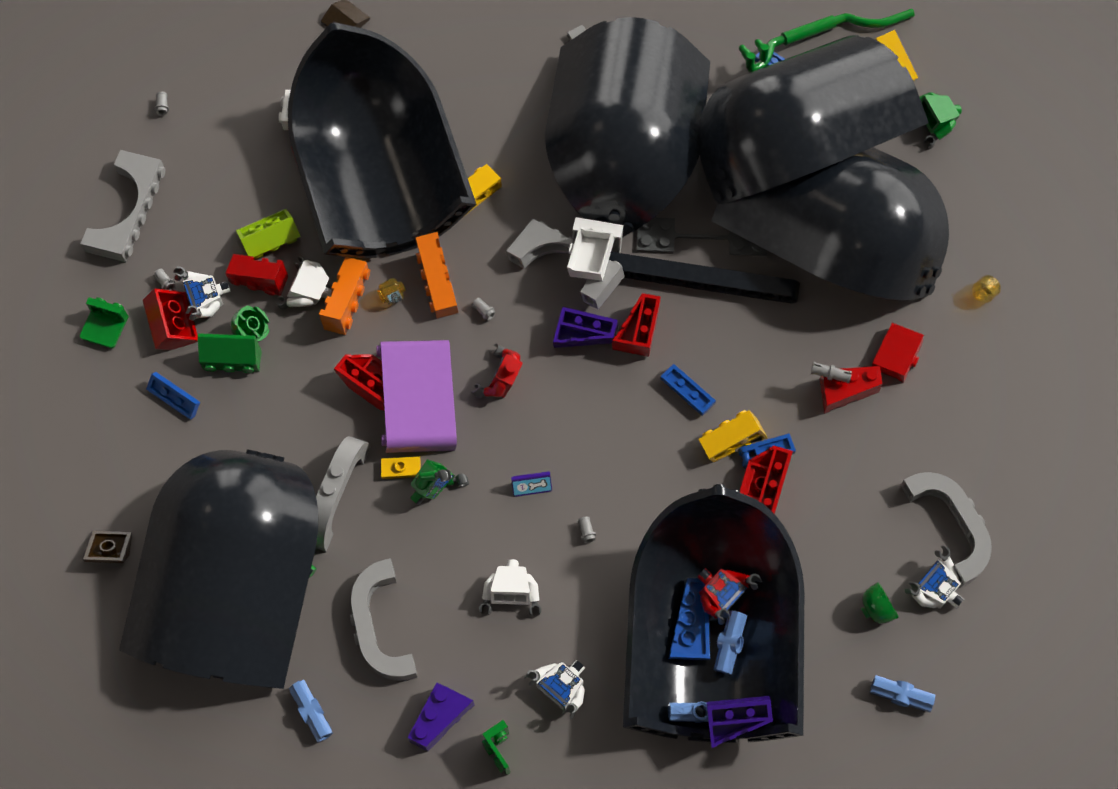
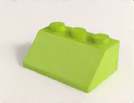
M287 209L236 230L247 255L253 256L254 259L263 256L264 252L279 249L285 243H294L297 241V238L301 237Z

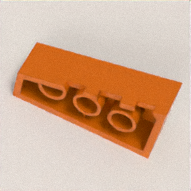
M438 232L416 237L419 253L415 254L418 264L422 263L423 269H420L422 280L427 281V285L424 287L427 297L431 296L432 301L429 302L431 313L435 312L437 319L457 314L458 307L448 269L445 265L442 247H440Z
M345 257L337 274L338 282H333L331 297L327 296L324 302L326 304L325 310L321 309L319 313L324 330L346 335L347 330L351 329L353 313L357 312L359 306V296L362 297L364 293V282L370 276L367 262Z

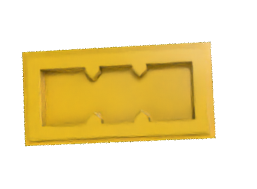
M420 456L381 459L382 479L415 477L421 469Z

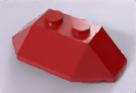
M345 354L335 366L334 371L349 389L379 410L384 411L382 361L372 354Z
M772 446L750 459L740 493L758 500L775 514L793 451Z

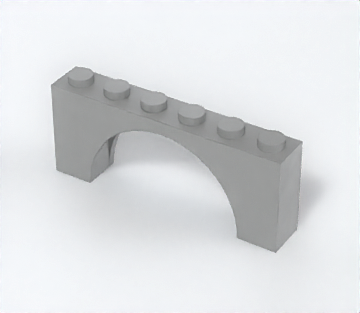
M120 150L114 167L118 174L129 178L137 185L138 200L136 206L125 220L115 226L104 229L87 228L80 244L87 253L127 262L128 257L133 253V245L139 238V230L146 221L147 211L152 207L154 194L159 190V182L165 175V167L160 159Z
M532 219L506 252L511 262L525 269L532 261L543 255L558 252L569 254L570 244H574L575 239L564 236L557 229H551L542 221L538 222ZM608 260L603 281L586 280L584 287L580 291L583 302L599 310L625 277L623 267L619 262Z

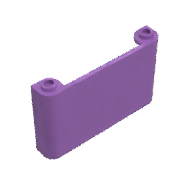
M449 340L380 342V345H376V356L380 357L382 361L386 429L385 434L381 435L382 446H385L386 453L455 451L457 436Z

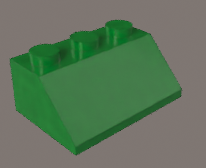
M198 333L199 363L204 370L209 372L223 370L229 373L234 371H243L244 373L259 372L262 350L255 336Z

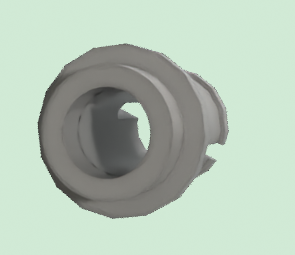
M165 92L156 93V106L154 110L160 116L166 115L169 111L167 106L168 95Z
M158 269L154 272L153 277L161 284V289L173 290L175 288V281L170 279L163 269Z
M480 297L472 303V307L483 315L482 318L484 320H491L495 316L494 308L489 307Z
M586 516L578 519L577 522L582 533L581 540H584V543L595 541L596 533L593 532L590 517Z

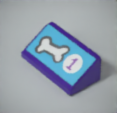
M549 471L511 477L513 495L515 497L552 491Z

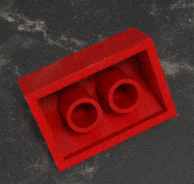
M153 289L143 299L155 349L174 350L198 342L194 320L191 321L189 319L191 313L186 314V310L190 306L186 292Z

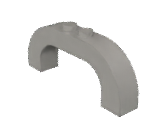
M348 436L341 442L333 456L316 495L318 507L316 549L326 552L334 535L332 532V521L338 503L356 463L364 464L371 448L370 444L366 441Z
M918 473L904 479L901 488L910 502L923 496H935L947 504L971 547L970 556L954 565L959 576V582L961 583L960 587L973 582L987 566L991 556L992 545L990 535L985 527V521L974 509L975 505L972 499L967 497L963 489L955 481L938 473Z
M391 558L367 567L355 581L351 593L353 614H350L352 626H356L357 633H354L355 643L360 645L361 652L371 669L384 678L404 681L418 678L413 655L390 657L378 649L369 606L370 598L378 588L397 582Z

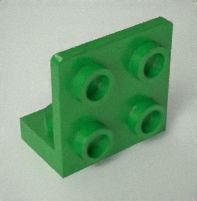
M502 720L482 734L484 738L482 743L488 755H494L495 758L493 760L500 773L504 771L508 775L510 774L509 766L494 745L496 743L500 745L508 739V726Z

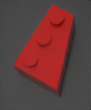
M233 254L225 273L228 281L233 285H244L251 290L256 291L258 289L272 296H280L288 279L283 260H277L276 263L268 262V258H262V261L254 260L253 256Z
M641 294L627 320L622 324L620 331L612 340V350L649 357L660 309V296Z
M880 366L842 368L843 370L852 371L849 383L835 379L827 380V377L820 376L824 414L835 408L846 406V404L855 400L858 401L879 393L883 384Z

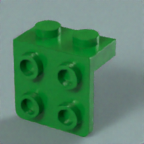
M88 297L86 305L91 312L80 333V338L101 346L114 348L129 318L128 314L121 304H111L102 298L96 297L94 299Z

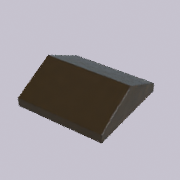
M340 0L331 4L321 19V23L328 26L330 23L336 22L361 28L370 20V17L348 0Z
M92 531L83 561L124 563L130 555L132 532Z

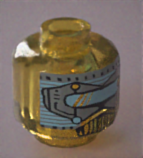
M391 278L379 284L377 293L383 304L392 305L404 299L403 292L406 289L402 281L398 282L395 278Z

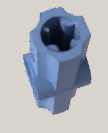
M733 610L729 611L730 619L726 621L724 632L719 634L717 640L719 650L713 669L728 675H732L737 653L739 654L743 648L744 639L742 634L747 619L746 614Z
M875 675L871 685L870 693L890 699L892 703L899 706H911L930 713L934 705L935 694L914 688V685L905 681L895 682Z
M305 680L292 684L289 690L298 705L297 709L304 722L308 724L317 742L326 740L333 732L323 715L324 712L317 699L313 697Z
M702 701L698 703H669V721L709 722L707 703ZM699 707L704 710V717L697 716L696 708Z

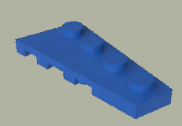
M687 578L668 659H710L709 614L704 612L699 594L706 585L698 578Z

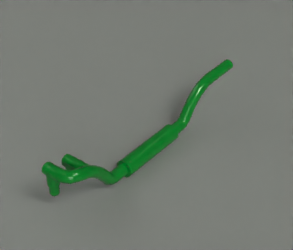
M908 9L882 19L862 18L849 13L837 16L831 15L781 33V36L769 40L767 44H764L760 39H756L755 45L760 52V60L755 63V54L750 52L745 45H740L739 51L746 60V69L749 72H753L768 65L776 46L782 44L789 45L834 29L838 24L844 22L868 28H882L915 16L913 9Z

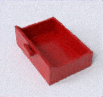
M891 323L872 366H880L881 373L899 379L904 383L911 367H916L919 357H917V354L922 346L924 335Z

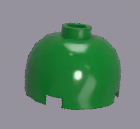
M245 306L238 310L231 319L230 327L232 334L255 336L259 342L266 338L269 333L267 324L269 319L259 307Z
M879 582L866 589L862 597L864 607L861 610L867 619L871 617L876 623L886 624L899 618Z

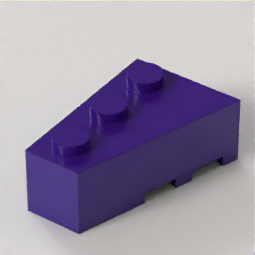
M562 307L553 339L554 348L611 344L616 336L618 320Z
M436 683L408 736L409 742L429 751L469 709L471 710L475 706L474 701L444 685Z
M769 696L706 702L712 748L773 721Z

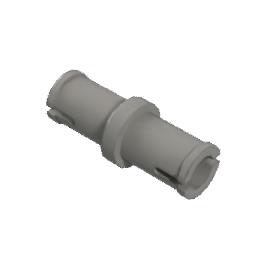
M813 362L811 374L827 377V380L835 379L849 383L852 371L835 368V365L827 366Z

